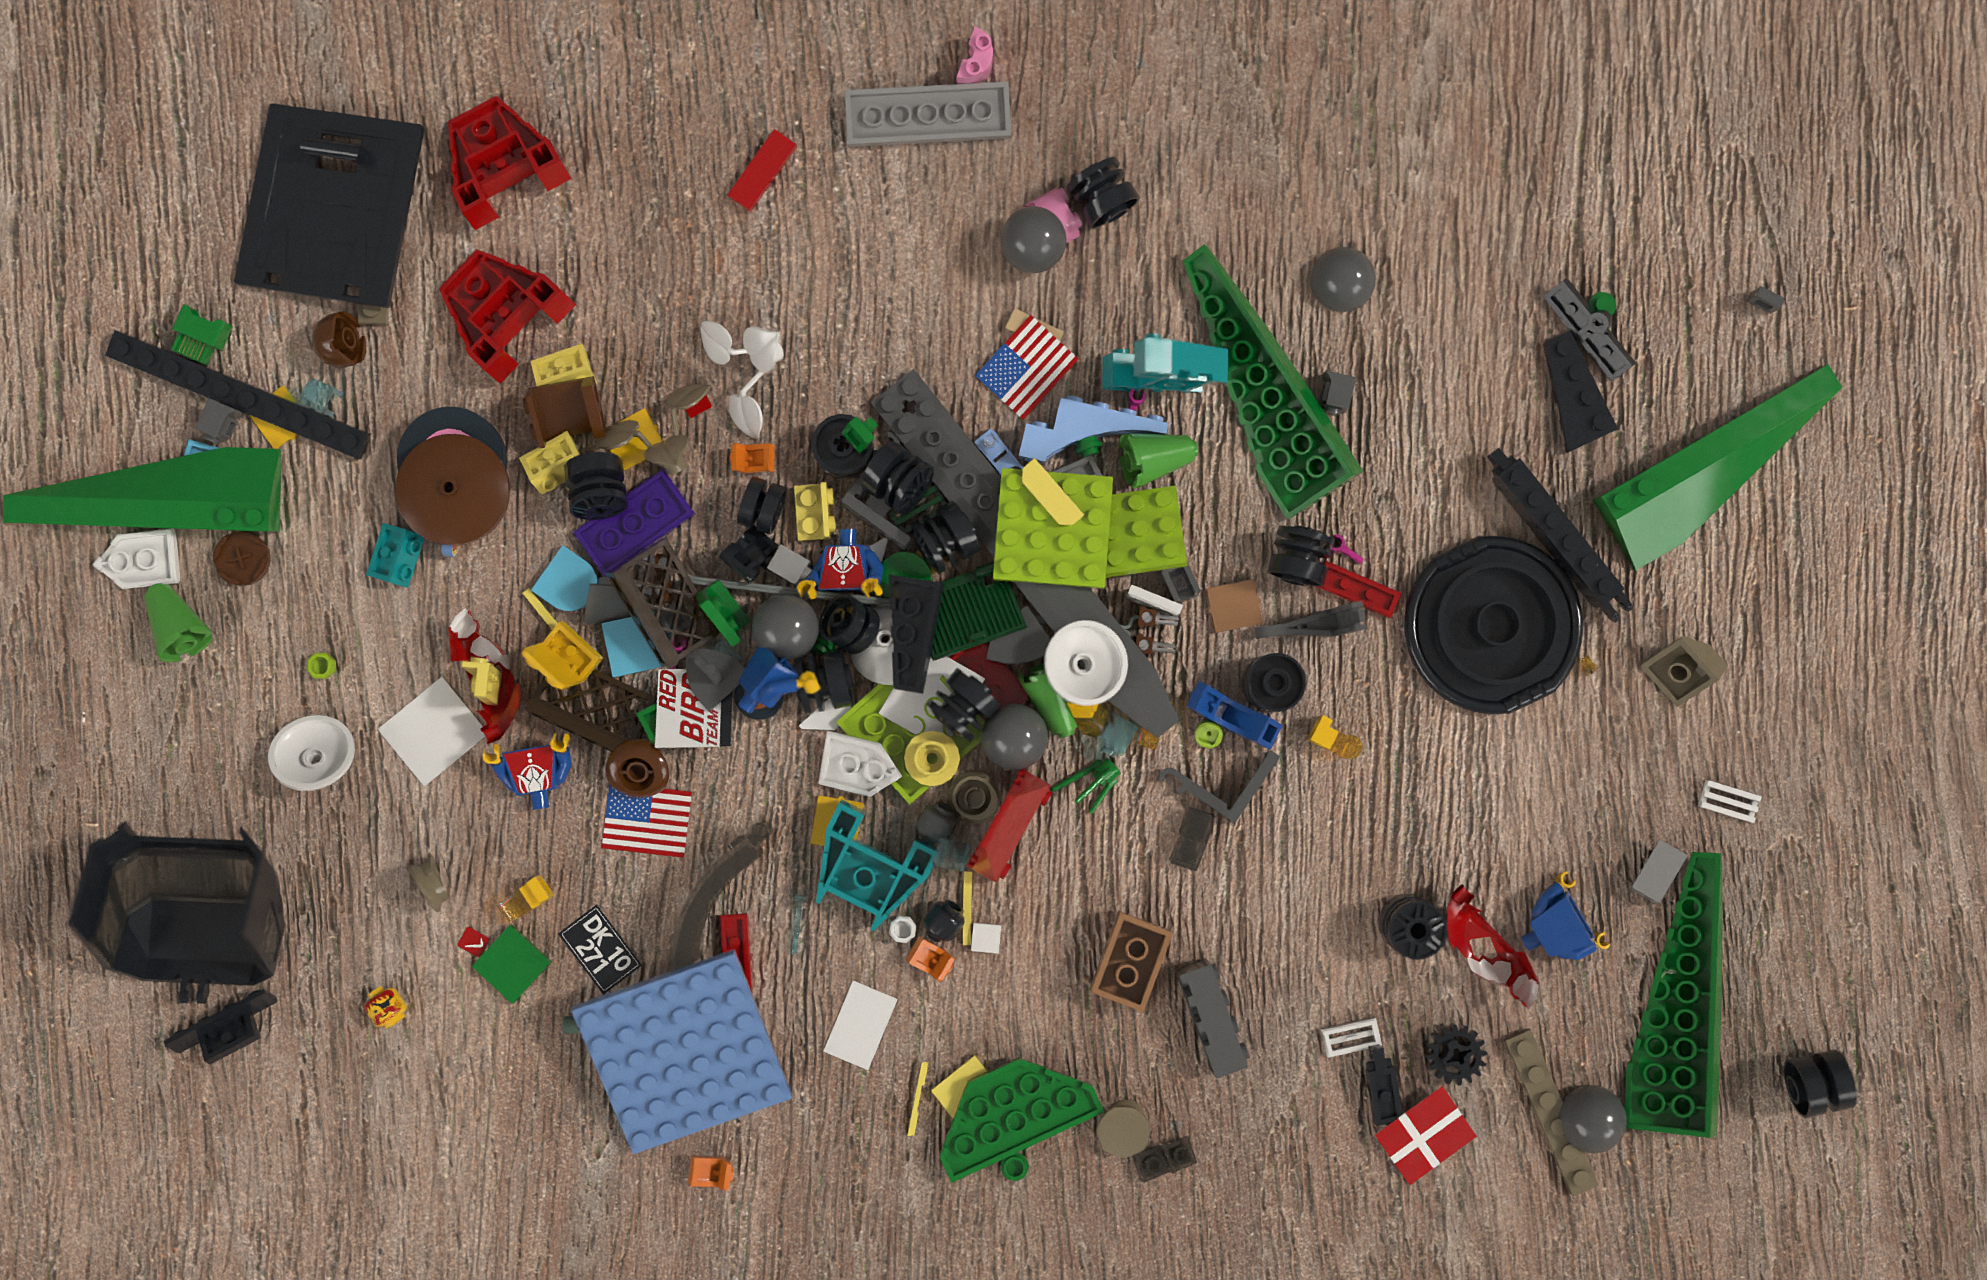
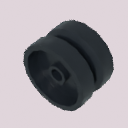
M837 414L827 417L818 424L812 436L811 448L815 460L825 473L834 478L850 479L859 476L866 470L874 455L873 441L868 448L859 454L841 433L847 424L855 418L852 415ZM845 443L849 446L848 449L844 448L843 452L839 451L841 444Z

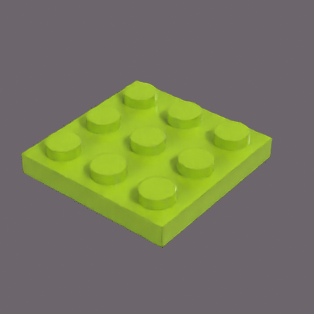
M1176 485L1112 494L1106 578L1187 566Z

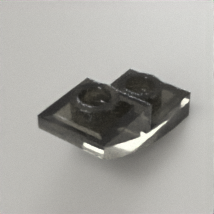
M1188 806L1179 827L1180 835L1169 858L1171 864L1197 871L1215 819L1214 814Z
M1188 1136L1158 1144L1132 1155L1140 1181L1143 1183L1168 1172L1175 1173L1197 1163Z

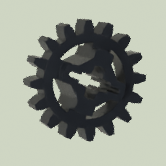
M1454 1023L1450 1024V1030L1440 1026L1441 1034L1437 1035L1432 1032L1431 1036L1434 1042H1426V1046L1431 1049V1052L1425 1053L1424 1056L1432 1060L1427 1067L1430 1070L1437 1069L1434 1076L1438 1079L1444 1076L1446 1084L1450 1085L1452 1079H1454L1455 1084L1461 1086L1462 1079L1472 1083L1471 1075L1474 1073L1480 1076L1481 1073L1477 1068L1479 1066H1486V1063L1481 1060V1056L1488 1055V1052L1480 1049L1485 1043L1484 1040H1475L1478 1033L1475 1030H1471L1468 1033V1026L1464 1024L1461 1025L1459 1030ZM1454 1036L1465 1037L1468 1041L1459 1043L1454 1039ZM1443 1043L1444 1045L1440 1054H1438L1439 1048ZM1454 1049L1461 1051L1458 1053L1459 1058L1457 1060L1452 1058L1454 1056ZM1473 1055L1472 1062L1469 1065L1470 1058ZM1454 1066L1458 1072L1446 1071L1444 1067Z

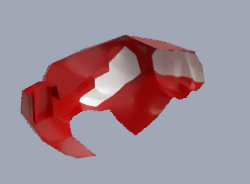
M465 608L455 616L448 628L451 660L470 662L473 657L484 658L489 663L494 664V667L499 665L502 669L498 705H487L480 700L484 710L476 711L487 722L480 730L486 736L488 745L500 740L511 726L519 708L521 689L520 684L516 683L517 685H515L510 670V659L507 653L497 643L479 633V621L473 619L472 613ZM466 671L470 681H472L473 675Z
M1461 884L1451 893L1446 909L1447 940L1451 949L1455 952L1454 948L1457 946L1460 953L1466 958L1470 969L1477 976L1491 983L1507 986L1513 999L1520 1000L1523 1006L1530 1008L1537 997L1539 981L1525 952H1516L1478 913L1485 911L1470 905L1474 895L1468 892L1464 885ZM1490 937L1497 956L1489 959L1482 955L1478 959L1473 954L1469 940Z

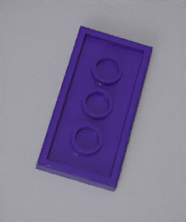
M664 469L626 494L628 508L624 512L606 519L589 520L573 531L604 577H607L605 572L613 567H618L634 557V555L652 546L696 515Z

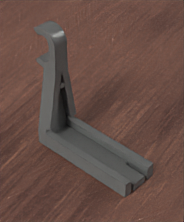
M887 432L888 439L900 445L897 435ZM862 474L842 498L843 507L903 551H908L913 545L910 541L911 537L861 502L868 493L862 489Z
M1363 602L1348 603L1284 624L1255 628L1256 639L1282 635L1333 637L1366 630V624H1360V622L1365 621L1364 610H1358V608L1363 607Z
M1273 751L1268 753L1230 810L1227 809L1228 804L1174 768L1164 769L1159 775V782L1164 781L1167 774L1174 775L1182 781V786L1178 789L1179 795L1186 790L1235 824L1273 766H1276L1280 756Z

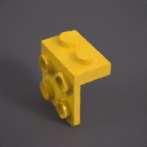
M564 621L558 622L542 643L526 647L521 652L530 667L539 670L546 676V681L552 687L562 690L584 682L603 659L593 647Z

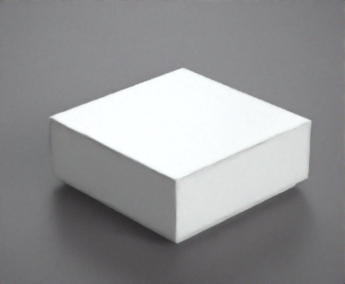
M974 922L971 951L999 954L1001 925Z

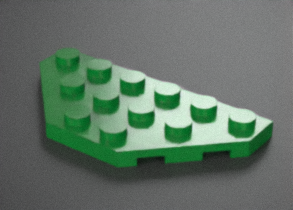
M1018 1057L967 1081L939 1157L950 1182L953 1183L1104 1113V1110L1092 1084Z

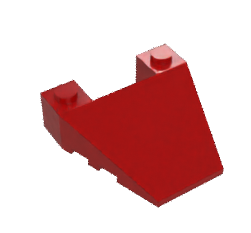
M497 96L448 121L449 147L452 152L451 172L454 179L452 193L461 212L474 230L499 218L490 197L536 173L547 191L572 179L551 141L537 132L530 123L525 122L518 113Z
M478 249L439 288L448 311L455 320L456 329L463 338L468 355L500 384L519 365L503 349L540 310L558 324L576 306L546 275L532 272L518 264L508 263L502 258Z
M1024 769L1019 771L982 841L980 840L967 863V867L994 882H997L999 877L1004 880L1011 868V864L1007 863L1039 805L1041 804L1045 807L1052 794L1048 790L1050 787L1049 783Z

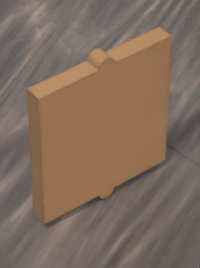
M1254 579L1206 588L1210 606L1208 613L1212 616L1215 633L1263 623L1259 607L1261 599L1257 598Z

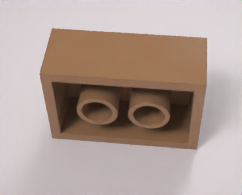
M1118 910L1089 988L1090 992L1144 1012L1173 932Z

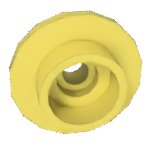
M937 731L922 732L914 737L908 744L904 756L906 769L910 776L920 784L928 786L942 785L950 780L958 770L960 761L959 751L953 739ZM930 753H935L938 757L937 762L934 764H930L927 761V756Z

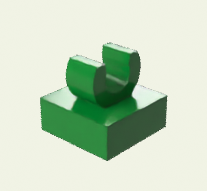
M855 417L841 433L860 454L875 439L872 433L878 427V424L872 417L864 423L858 417Z

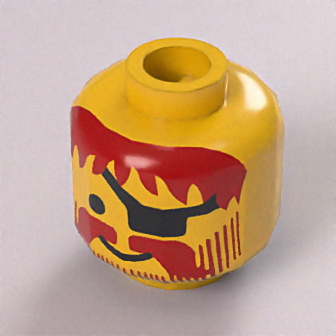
M380 986L367 995L370 1000L365 1003L364 1010L376 1027L385 1026L388 1029L406 1017L404 1012L407 1010V1004L396 988L389 987L384 990Z

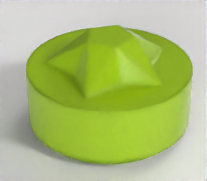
M1208 719L1202 720L1197 725L1195 739L1200 746L1214 748L1221 743L1223 738L1222 726Z

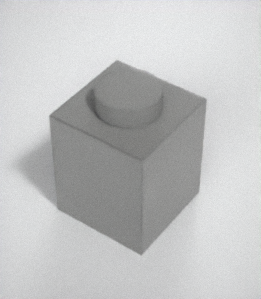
M781 544L767 569L797 586L801 581L807 579L812 571L809 568L812 563Z

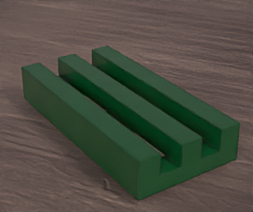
M934 485L929 488L922 500L932 494H935L936 498L898 519L896 515L900 513L894 509L888 512L896 527L905 534H909L912 532L911 526L903 528V523L937 503H940L941 506L947 504L938 487ZM936 510L928 514V516L932 519L936 518ZM922 518L918 520L922 525H924Z

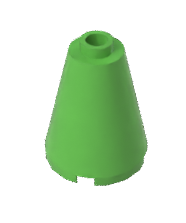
M1126 433L1120 436L1118 449L1123 448L1124 456L1119 457L1121 470L1128 485L1133 484L1131 487L1133 489L1139 488L1194 462L1195 456L1198 455L1197 443L1188 435Z
M157 583L147 589L144 600L156 653L161 661L167 663L181 661V655L189 653L190 657H192L211 643L212 633L210 628L170 585Z
M1044 662L1029 668L1030 674L1026 676L1021 672L1018 675L1019 682L1052 735L1064 738L1074 734V729L1078 727V718H1073L1067 705L1068 701L1058 695L1050 685L1046 676Z

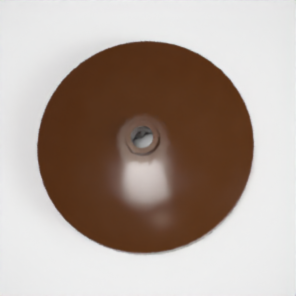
M462 434L438 435L420 443L403 461L396 480V500L404 520L420 536L442 545H466L488 535L504 517L510 499L509 476L502 460L483 442ZM453 483V491L450 493L446 492V488Z

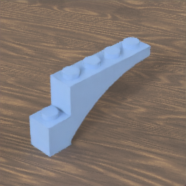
M1068 395L1066 399H1060L1053 430L1048 429L1049 425L1043 422L1033 421L1032 425L1026 423L1018 459L1031 462L1035 458L1040 465H1045L1047 459L1076 445L1077 441L1091 436L1099 438L1126 433L1166 434L1169 423L1163 422L1164 418L1157 415L1148 414L1147 418L1137 416V412L1131 409L1111 410L1108 404L1094 402L1093 405L1082 403L1083 399L1080 397Z

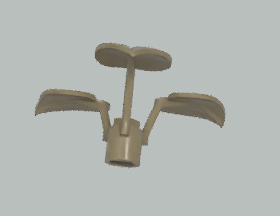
M707 384L687 385L669 395L666 405L672 407L671 416L674 436L669 437L665 441L652 445L637 430L640 426L639 423L627 420L607 428L605 437L598 438L594 447L615 449L625 445L633 437H638L648 447L644 452V457L647 461L662 465L667 474H675L682 471L686 467V462L682 455L688 448L690 440L685 435H679L677 411L679 409H688L697 404L711 389V386Z

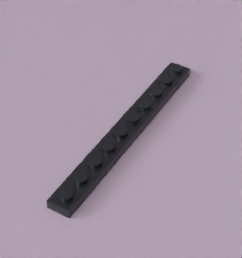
M114 330L105 354L109 358L356 459H362L371 433L118 330Z

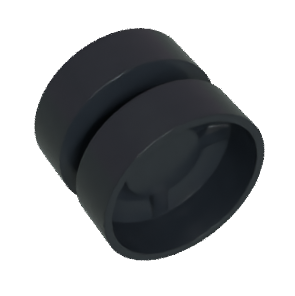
M1271 653L1258 657L1247 666L1242 676V691L1250 705L1262 712L1274 713L1289 710L1299 703L1306 690V676L1302 666L1293 657L1283 653Z
M1833 1049L1815 1053L1812 1059L1809 1056H1801L1785 1061V1085L1790 1100L1801 1117L1810 1118L1826 1114L1827 1109L1837 1112L1856 1106L1857 1090L1849 1064L1838 1050Z

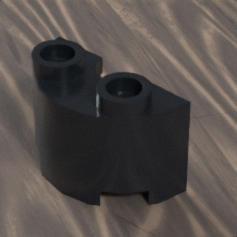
M754 525L745 531L735 543L732 542L721 552L719 558L748 584H751L759 575L761 568L767 570V566L779 545L765 533L757 531V527Z

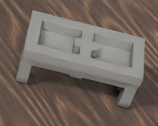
M1659 840L1635 882L1632 884V890L1654 904H1659L1688 855Z

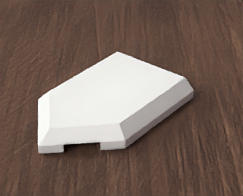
M169 528L117 534L110 542L111 545L104 554L99 556L92 564L100 572H103L112 579L121 589L150 587L157 583H179L180 568L175 530Z
M827 731L818 784L871 797L902 777L881 743Z

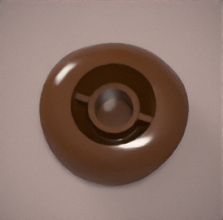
M631 739L622 742L612 751L606 762L605 773L609 784L618 792L629 797L647 798L663 791L669 781V768L663 754L658 748H655L653 743L643 739Z

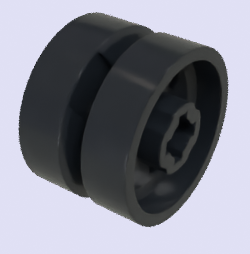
M753 476L744 492L737 516V524L752 528L757 521V531L771 535L779 521L786 499L787 487L772 483L767 490V480Z
M841 594L833 598L824 608L819 620V632L822 638L850 654H858L866 650L876 638L880 626L878 613L849 594Z

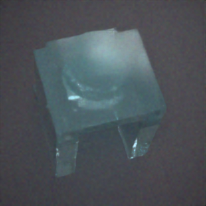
M312 378L311 382H307L300 399H302L301 403L333 418L334 412L326 409V406L332 394L342 398L344 393Z
M1111 712L1113 723L1109 722L1099 739L1102 740L1100 751L1114 758L1116 754L1123 756L1139 727Z

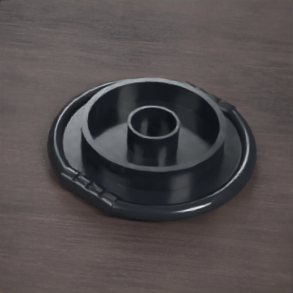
M1479 535L1432 557L1431 561L1424 567L1414 582L1408 596L1404 616V632L1408 652L1418 673L1433 691L1443 699L1460 708L1476 713L1509 715L1555 693L1556 689L1567 678L1575 665L1581 648L1583 615L1574 585L1562 567L1552 557L1534 545L1522 540L1504 536Z

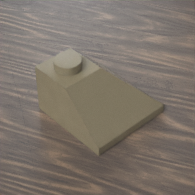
M1682 636L1643 662L1640 667L1674 705L1678 707L1719 681L1728 664L1709 644Z

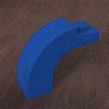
M1200 681L1191 693L1187 707L1205 719L1211 720L1223 728L1271 750L1283 726L1269 716L1228 698Z

